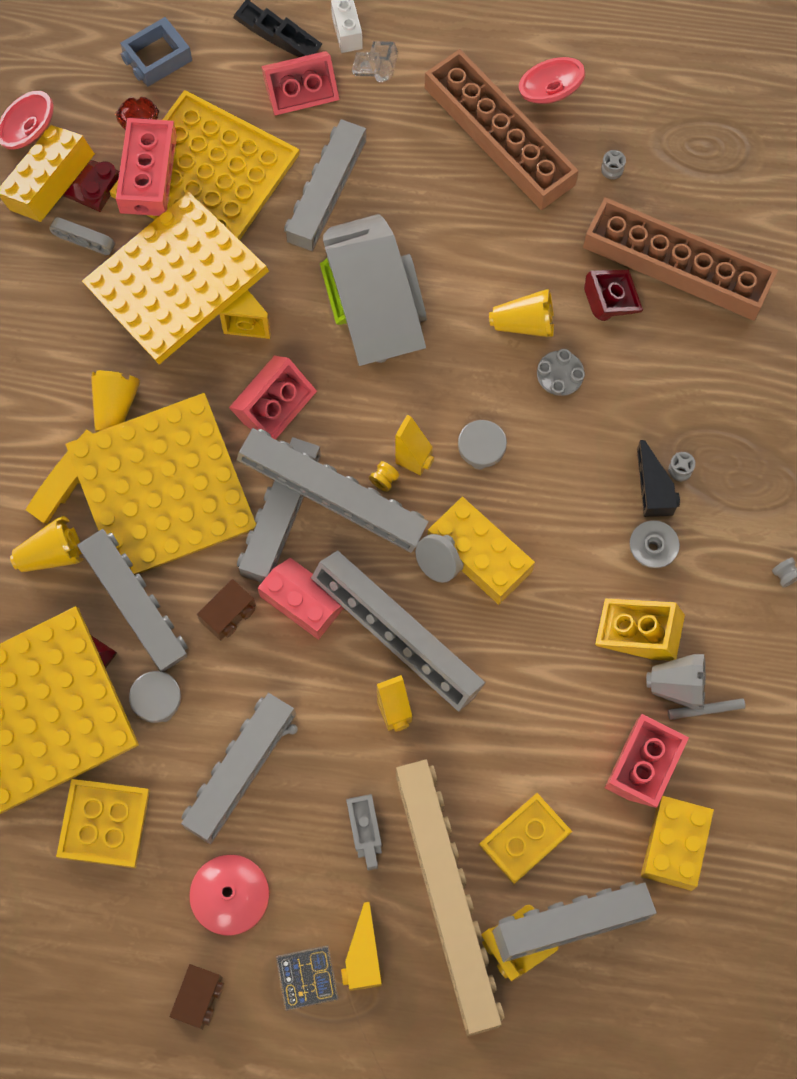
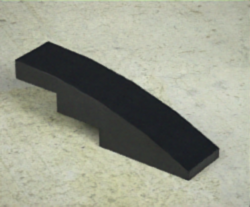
M245 0L234 14L233 18L246 28L295 56L303 57L316 54L322 46L321 42L287 17L282 20L268 8L263 11L250 0Z

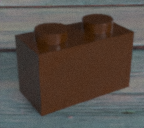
M232 579L197 613L199 621L221 641L225 636L228 638L236 631L237 624L242 619L246 620L253 614L256 604L254 598Z
M189 964L169 1017L202 1030L204 1025L209 1026L214 1014V1009H211L215 998H220L224 988V983L221 982L222 976Z

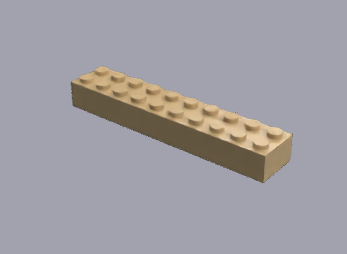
M427 759L396 767L397 784L466 1035L468 1037L499 1028L502 1025L501 1021L505 1019L501 1003H495L493 994L497 991L493 975L488 976L485 968L489 964L485 948L480 949L478 943L481 937L478 922H472L471 914L474 907L470 894L465 895L463 890L466 879L463 869H458L456 865L459 854L455 842L450 843L449 840L452 830L448 816L443 817L441 812L444 811V801L441 791L436 792L434 787L437 786L434 766H428Z

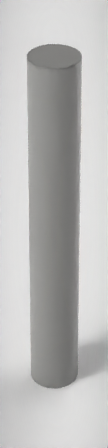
M742 698L704 704V710L691 709L689 707L668 710L669 720L745 709V701Z

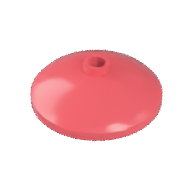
M569 57L553 58L541 62L528 70L519 82L520 94L525 100L536 104H549L561 101L573 94L584 81V66L579 60Z
M33 91L15 100L0 118V144L6 149H21L39 139L48 128L53 116L52 99L45 92Z
M223 855L205 863L196 873L190 888V905L196 919L209 931L224 936L238 935L253 928L265 914L269 902V887L264 873L254 862L238 855ZM226 888L233 890L230 897L223 896V891Z

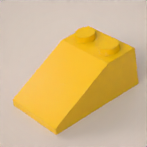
M605 599L595 645L652 660H676L685 614L675 602Z

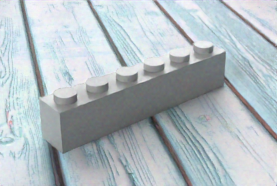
M342 119L337 127H333L330 134V142L328 145H324L321 152V160L319 164L316 163L313 167L312 179L310 182L307 181L305 183L303 197L301 201L297 200L293 210L294 215L285 224L284 232H286L288 243L313 252L366 143V128Z
M292 437L290 445H292L294 450L301 454L308 453L315 458L316 462L319 461L321 456L320 446ZM274 481L272 487L267 488L264 496V501H266L264 508L258 510L255 518L257 525L254 531L250 530L246 540L247 549L245 553L241 552L237 561L241 576L262 583L272 569L276 567L303 501V495L277 481Z
M101 529L77 544V546L160 672H165L187 657L185 650L188 649V646L181 636L175 637L171 631L174 625L167 615L161 616L157 610L161 607L153 594L147 595L143 589L147 585L139 573L134 575L130 567L133 564L125 553L121 555L116 549L119 543L112 533L106 534L104 529Z
M270 693L265 698L261 697L254 708L256 712L251 719L244 721L240 728V736L236 741L232 740L225 752L227 754L222 763L218 762L211 772L212 778L208 784L204 783L200 787L196 795L198 799L193 806H188L181 819L183 821L181 824L183 827L210 845L281 739L284 731L296 716L293 707Z
M635 881L621 885L620 890L612 892L611 888L597 892L596 897L588 899L587 895H583L573 899L572 904L564 906L563 902L550 905L548 910L544 912L534 909L524 913L523 918L515 920L514 916H509L499 920V925L492 932L502 961L507 962L650 919L657 912L646 883L636 885Z

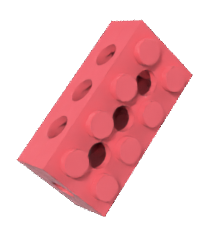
M127 118L116 193V202L121 214L160 216L166 212L177 139L174 121Z

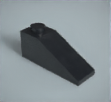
M640 440L637 447L644 517L673 516L676 508L680 506L679 493H675L674 483L647 442Z

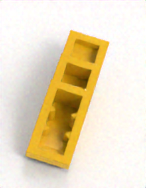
M86 430L78 439L93 433ZM68 451L48 475L25 509L46 524L49 523L61 503L65 504L76 485L80 484Z

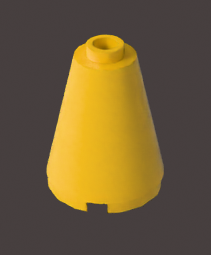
M542 290L494 306L493 312H489L490 326H494L497 331L553 337L554 324L550 323H552L554 311L551 292L549 293L550 290Z
M98 370L96 373L92 372L95 432H99L125 422L139 388L140 380L131 375L128 380L119 372Z
M65 516L55 519L14 548L10 556L14 569L28 572L82 562L83 558H79V555L82 553L77 546L81 542L75 528L69 529L66 523L70 522L69 519Z

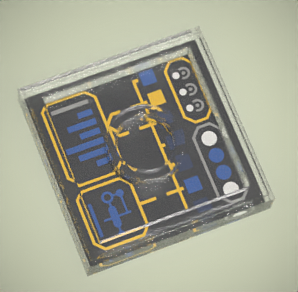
M328 945L276 956L285 1011L339 1000Z

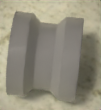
M610 150L604 155L601 172L606 178L617 179L622 176L626 163L624 154L617 150Z
M687 452L676 453L668 467L669 475L676 481L689 479L695 468L694 457Z
M793 557L772 569L773 574L780 578V584L783 588L797 581V568Z

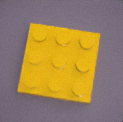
M71 779L56 857L59 859L136 869L150 790Z

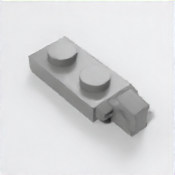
M372 794L346 799L358 858L365 857L367 870L378 869L376 854L382 853V844Z

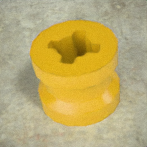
M381 461L377 465V471L369 476V480L380 490L388 492L391 489V483L397 480L400 474L390 464Z

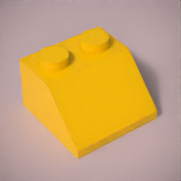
M248 290L220 313L224 334L266 339L271 337L268 313Z

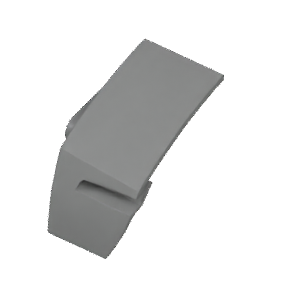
M376 214L327 229L323 236V242L358 365L362 366L425 349L426 344L420 322L426 321L427 316L413 260L410 254L400 256L395 236L385 219L380 214Z

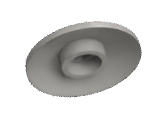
M647 521L635 528L630 537V550L633 557L640 564L649 568H662L674 561L679 552L680 544L676 532L669 525L660 521ZM650 544L656 545V546H657V550H655V551L651 550V549L649 548V545H650Z

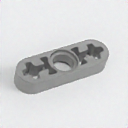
M59 217L53 220L49 228L52 234L61 239L104 255H110L115 246L114 240L109 236Z

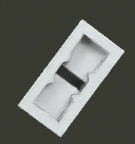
M331 0L332 20L341 53L363 49L362 30L354 0Z

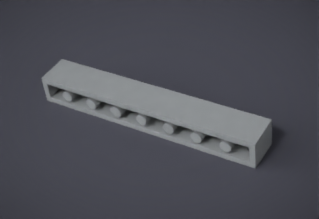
M252 428L238 453L237 461L410 553L416 547L429 522L424 519L422 514L404 509L398 501L388 500L380 496L381 494L377 490L359 485L355 478L345 477L337 473L334 467L316 462L315 458L310 454H301L294 450L289 443L285 441L279 442L271 438V435L265 430Z
M337 550L319 562L311 579L458 712L477 696L486 682Z

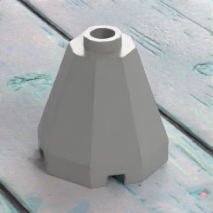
M692 654L653 666L652 673L647 672V688H651L652 694L691 709L704 710L705 655Z

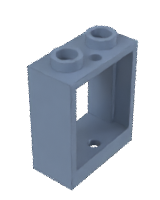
M166 17L120 43L122 48L120 55L127 66L129 64L132 66L135 77L139 81L142 80L147 87L192 61L190 47ZM163 37L173 52L146 67L135 53Z

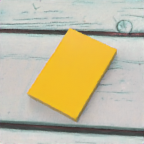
M536 793L480 842L479 846L514 885L573 831L544 799Z

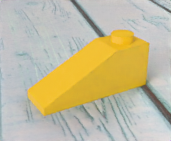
M407 415L395 435V463L421 476L425 469H430L434 461L432 456L433 447L413 418Z
M402 675L378 683L377 703L388 731L394 729L397 732L409 727L408 723L412 722V713Z
M369 902L363 904L345 961L346 968L341 969L343 985H349L350 991L382 986Z

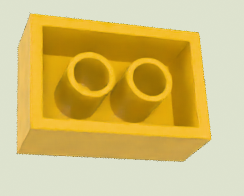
M662 796L655 811L641 877L693 891L698 886L714 809Z

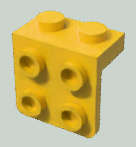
M526 905L511 916H514L515 920L523 918L524 913L535 908L532 905ZM496 927L489 928L481 934L484 939L482 944L485 950L490 955L494 954L499 962L497 967L504 978L509 977L510 981L518 979L559 949V946L503 962L492 932Z

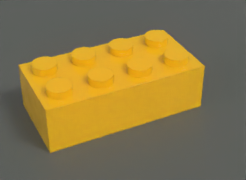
M50 125L10 176L3 182L0 187V198L10 211L42 222L95 153L83 135Z
M463 496L428 529V535H449L453 538L455 542L454 547L459 554L460 560L463 562V569L461 571L498 605L533 572L535 562Z

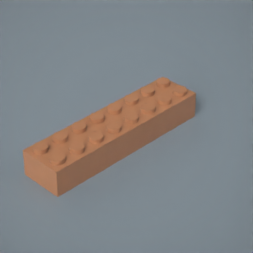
M461 49L425 72V90L540 210H543L576 186L577 168Z
M606 197L586 233L583 245L584 249L753 321L756 320L778 272L775 268Z

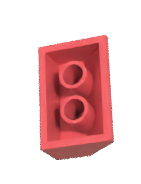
M327 51L261 66L274 115L340 100L331 56Z
M273 356L229 408L251 430L252 428L265 430L271 435V438L276 440L317 390L289 358Z
M289 558L273 568L258 586L259 595L319 640L344 608L311 579L313 574L292 558Z
M641 714L632 728L606 783L605 789L627 800L657 808L689 737Z

